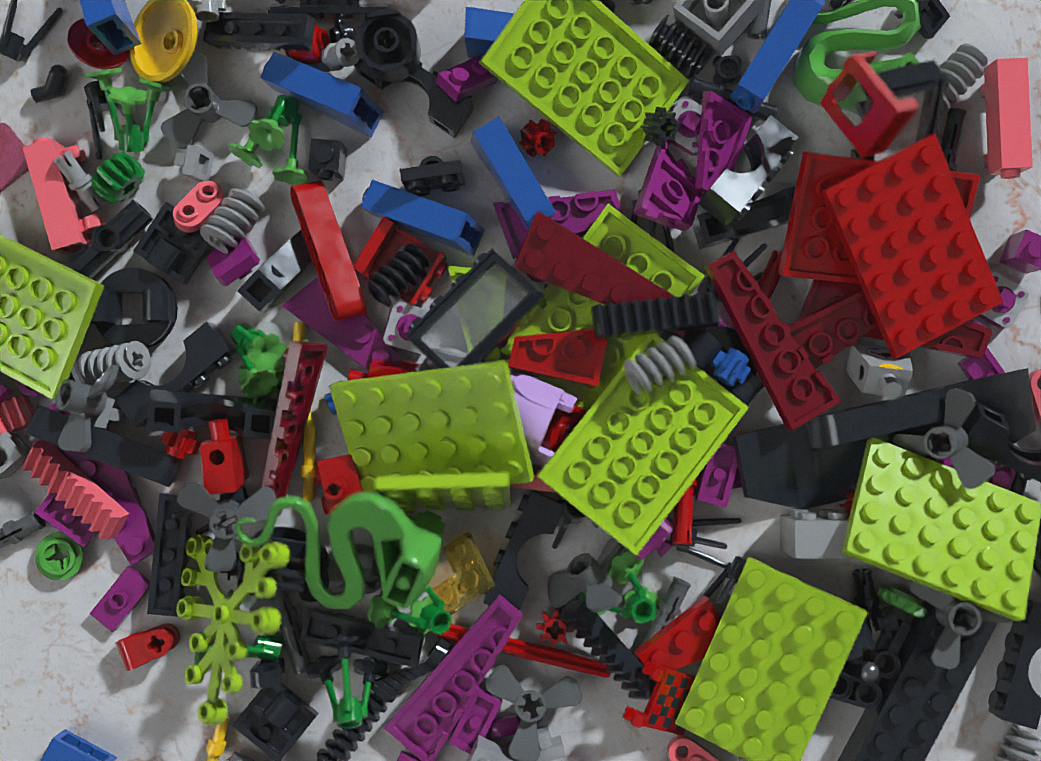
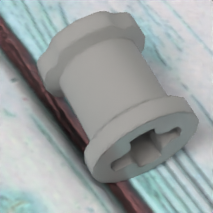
M343 38L336 43L328 44L322 51L323 63L332 71L342 70L344 66H353L360 58L355 42L349 38Z

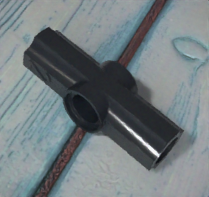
M133 199L108 224L100 225L94 230L92 239L68 261L70 266L76 272L92 279L115 256L122 255L128 250L130 242L154 220L153 217ZM111 234H115L114 244L108 247V237Z

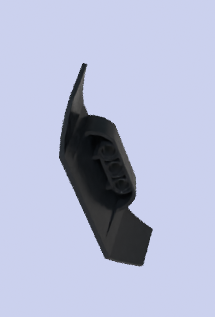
M1025 368L907 394L904 397L886 399L818 415L794 430L787 431L784 424L735 436L733 437L744 497L802 510L847 500V492L855 495L867 441L874 437L893 445V437L897 434L926 435L931 429L944 426L946 394L950 389L954 388L972 394L975 398V403L978 402L1003 414L1010 428L1008 440L1014 444L1036 431L1029 369ZM950 436L940 438V441L950 444Z

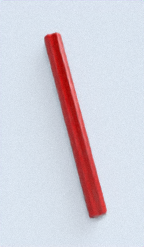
M451 624L448 631L437 634V637L458 642L469 628ZM509 638L500 652L603 678L611 676V673L606 672L607 665L599 664V659L518 639Z

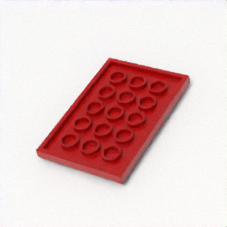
M936 134L928 135L820 190L891 357L899 358L1003 303Z
M803 151L778 274L789 277L860 284L820 190L877 161ZM951 171L970 218L981 175Z

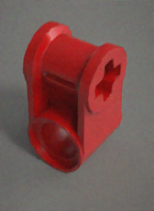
M166 623L144 632L134 633L115 642L126 671L138 668L167 654L169 650L175 648L179 643L180 632L174 625Z

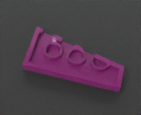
M615 190L579 193L576 196L560 197V195L548 197L556 211L550 218L578 236L586 234L607 204L624 215ZM503 201L493 202L513 259H516L528 231L510 203H504Z
M318 276L282 305V307L368 371L372 359L404 361L393 347L383 344L381 340L383 334L366 314L335 322L330 313Z

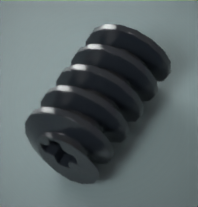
M668 14L654 30L649 45L653 49L659 46L658 53L662 57L669 53L667 61L670 64L678 60L676 69L679 72L688 68L685 77L690 79L701 72L714 55L715 50L707 55L704 54L707 44L704 42L700 46L695 47L697 36L695 35L686 40L688 29L685 28L677 33L676 30L679 22L676 20L672 24L667 25Z
M407 244L404 250L398 251L395 257L389 258L386 261V265H380L377 272H372L368 279H363L364 285L375 300L390 308L392 306L390 296L397 301L401 299L398 289L407 294L410 291L407 282L417 286L419 282L416 275L421 279H425L427 276L425 267H429V261L418 247L413 244Z

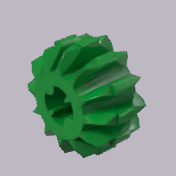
M121 152L118 155L113 154L110 159L104 160V163L97 167V172L91 178L93 180L91 186L98 195L112 204L119 203L120 201L123 202L130 195L133 196V193L140 188L139 185L145 179V170L135 158L133 159L125 152Z

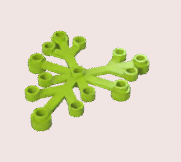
M195 535L193 538H189L186 543L187 555L197 560L201 572L199 569L185 568L182 572L181 583L183 586L196 587L197 585L207 586L215 605L204 604L203 599L199 596H186L178 601L176 607L177 615L185 621H198L201 617L212 619L202 633L192 634L189 640V648L192 652H206L209 643L216 636L215 644L198 665H189L184 673V679L187 684H201L205 674L211 668L207 700L202 702L198 708V718L206 725H220L226 719L227 705L222 698H219L220 685L225 694H237L242 688V677L237 673L233 660H243L246 657L247 645L241 639L237 624L249 625L258 634L266 635L275 634L279 629L280 614L277 609L260 608L255 612L242 611L240 605L251 592L256 593L261 598H271L276 592L275 580L263 577L270 568L282 569L286 566L289 560V549L284 543L270 542L261 549L260 547L242 545L240 558L243 562H246L243 583L230 599L224 597L217 579L218 572H210L204 566L205 559L214 540L209 536Z

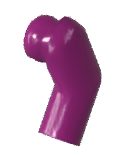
M516 715L497 718L492 722L489 733L497 740L514 735L521 719Z

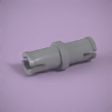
M70 150L53 160L70 182L68 184L69 188L78 193L90 212L99 209V205L102 207L107 203L91 186V175L89 173L85 174Z

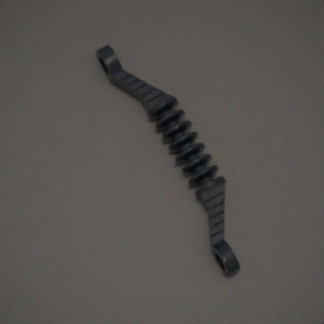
M440 638L431 648L426 658L419 661V665L416 668L404 667L375 679L374 685H371V690L374 693L370 692L367 706L368 718H363L361 726L347 729L342 728L343 731L335 729L332 732L334 739L328 738L325 741L327 749L321 748L317 752V761H349L351 755L348 750L355 752L358 749V744L355 740L363 742L366 738L362 730L370 732L373 729L369 720L373 722L380 720L376 710L384 713L387 711L388 708L383 700L392 703L396 699L395 695L402 685L433 671L445 657L451 644Z

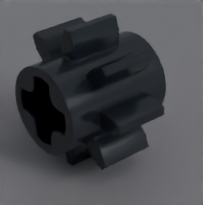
M656 107L655 114L645 113L646 118L643 121V125L640 126L646 134L645 141L654 142L658 146H664L665 139L675 140L674 136L678 128H680L675 119V112H669L663 107Z

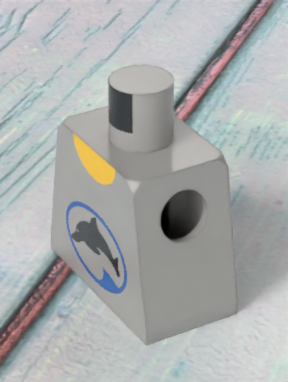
M855 343L850 347L845 371L860 391L884 395L888 399H894L906 395L913 367L910 352L895 358L891 357L888 347Z

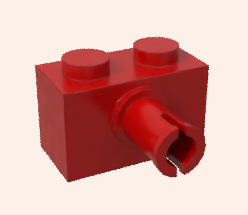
M350 454L317 461L318 467L315 468V477L317 484L323 486L325 497L321 498L322 508L325 515H330L331 510L356 492H362L355 462Z

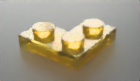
M470 532L462 533L442 547L454 574L433 588V590L445 602L444 609L451 615L495 586Z

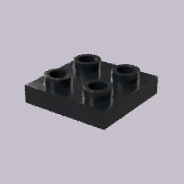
M429 156L424 158L419 166L399 169L401 182L405 190L418 196L429 195L430 190L442 189V192H454L460 190L459 186L466 185L461 160L443 162L437 156Z
M165 202L133 251L157 269L186 285L212 246L203 239L200 229L195 232H184L178 229L173 218L174 206Z
M280 681L275 686L261 688L232 726L274 761H281L319 713Z

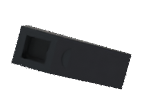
M302 230L298 231L263 263L237 290L259 312L265 313L313 262Z

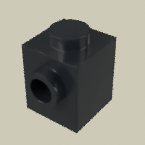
M311 138L308 169L317 179L334 181V178L344 179L347 149L342 141Z

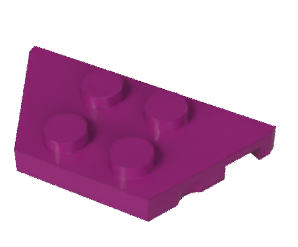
M665 139L664 146L657 145L633 213L685 232L693 226L702 192L695 189L696 178L690 173L684 160L681 158L676 162L667 149L672 143L670 140Z

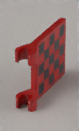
M646 661L642 672L650 675L651 679L657 681L644 712L627 706L622 718L631 721L630 724L637 728L647 727L683 735L686 729L675 724L696 676Z

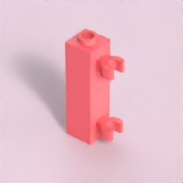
M1028 58L996 59L984 68L985 83L981 85V98H985L988 150V154L984 155V168H988L989 175H1000L1001 179H1013L1020 177V173L1033 167Z
M47 137L35 139L32 142L33 144L22 148L51 250L64 255L79 251L91 240L89 233L94 232L98 226L104 225L106 222L104 217H99L98 214L84 217L78 193L69 188L68 184L70 182L53 160L70 150L78 164H82L88 161L85 150H79L77 145L65 149L62 144Z

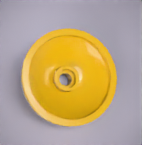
M149 0L142 7L134 22L141 44L129 49L130 58L135 71L140 77L155 83H164L180 74L190 62L197 43V20L195 12L187 0Z

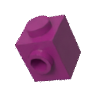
M1029 230L1010 235L999 262L1025 274L1041 270V235Z

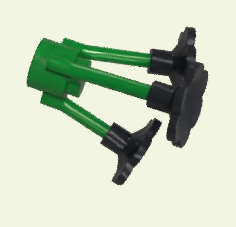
M361 636L324 640L326 646H333L338 649V655L330 657L320 656L305 667L309 679L319 677L322 684L326 686L333 710V722H337L340 728H355L363 724V718H368L367 706L371 685H374L375 678L389 674V664L384 661H378L372 657L355 659L353 662L354 672L364 675L362 681L364 690L361 703L358 702L357 697L351 696L348 658H351L350 647L355 643L362 642ZM342 668L344 698L340 699V704L338 705L332 684L334 681L332 674Z

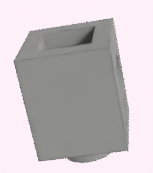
M17 432L0 434V455L4 451L7 456L5 464L0 459V479L9 478L21 468L31 449Z

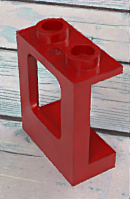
M875 51L854 54L844 62L842 71L829 84L827 93L820 101L822 107L862 158L885 152L920 108L913 97L897 100L870 67V64L877 56ZM859 82L872 98L873 105L859 125L855 126L837 103L844 102Z
M383 217L353 265L354 270L368 278L370 273L377 272L380 265H386V261L394 256L399 247L413 244L425 254L427 259L433 263V266L417 292L410 290L406 294L400 289L398 291L401 299L417 307L420 303L424 305L433 291L430 285L435 277L440 279L448 267V264L445 262L447 256L442 251L441 253Z

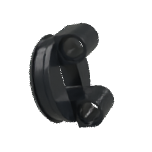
M125 268L113 272L101 282L105 286L90 324L94 323L101 335L109 342L121 345L122 343L139 341L146 348H149L163 341L172 331L178 314L177 299L171 286L162 277L140 268ZM142 293L143 321L148 322V324L122 325V294Z
M723 325L699 328L684 338L683 342L690 349L696 366L701 370L720 350L726 354L729 348H733L748 357L749 362L746 366L751 368V371L743 384L736 381L731 387L719 380L717 382L746 406L764 389V384L755 377L757 370L735 329Z
M274 527L269 542L261 545L260 549L270 542L284 543L289 549V557L300 558V562L288 561L282 569L270 568L263 578L274 579L276 589L298 592L299 597L303 601L309 603L317 602L318 600L311 595L305 579L306 532L290 527ZM263 529L255 533L251 538L261 536ZM320 542V577L324 586L328 588L330 581L327 568L330 565V556L325 546ZM240 553L236 564L237 588L243 583L246 562L241 560ZM251 592L249 596L256 595V593Z

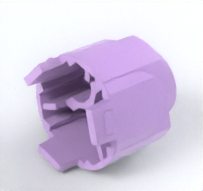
M513 370L510 372L531 464L535 463L545 466L554 455V452L540 445L556 408L571 413L577 398L565 393L562 389Z

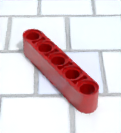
M318 180L291 186V201L332 318L335 322L365 315L367 312L365 298L323 182Z

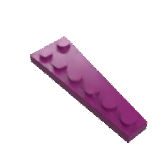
M55 403L48 407L67 416L71 414V412L57 409ZM107 424L106 429H105V428H101V429H104V430H107V431L110 432V429H109V427H108V424ZM57 445L60 452L129 513L120 533L114 539L130 565H135L151 555L154 550L155 534L148 516L142 508L141 499L136 487H133L127 471L77 452L62 450Z
M499 594L446 654L439 665L390 718L384 729L421 761H434L482 680L495 662L498 654L516 628L523 613Z

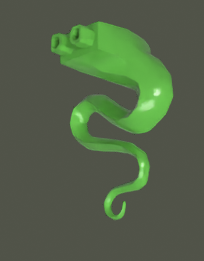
M858 0L839 8L819 12L812 24H826L881 7L897 8L903 14L902 23L892 30H833L821 32L809 38L793 64L794 86L805 100L822 106L820 101L827 93V87L842 71V69H829L825 66L826 57L832 52L889 51L905 46L921 28L918 2L915 0ZM909 52L901 58L871 63L870 67L877 73L920 62ZM857 83L845 101L837 104L842 110L851 111L859 116L856 103L867 98L859 83ZM917 93L899 96L896 99L914 98Z
M377 491L354 493L330 511L327 524L333 555L345 579V589L343 592L333 593L325 587L320 577L319 523L309 502L297 496L279 498L270 506L262 534L258 538H249L241 528V525L245 522L255 523V519L243 518L235 525L237 538L246 546L260 547L269 542L278 515L283 509L293 508L300 512L306 526L305 579L311 595L323 606L332 609H352L365 597V573L353 535L354 528L363 527L371 532L374 540L376 562L383 587V601L405 609L420 599L434 577L439 562L446 523L441 521L442 517L428 510L424 514L418 511L415 518L410 520L392 499Z

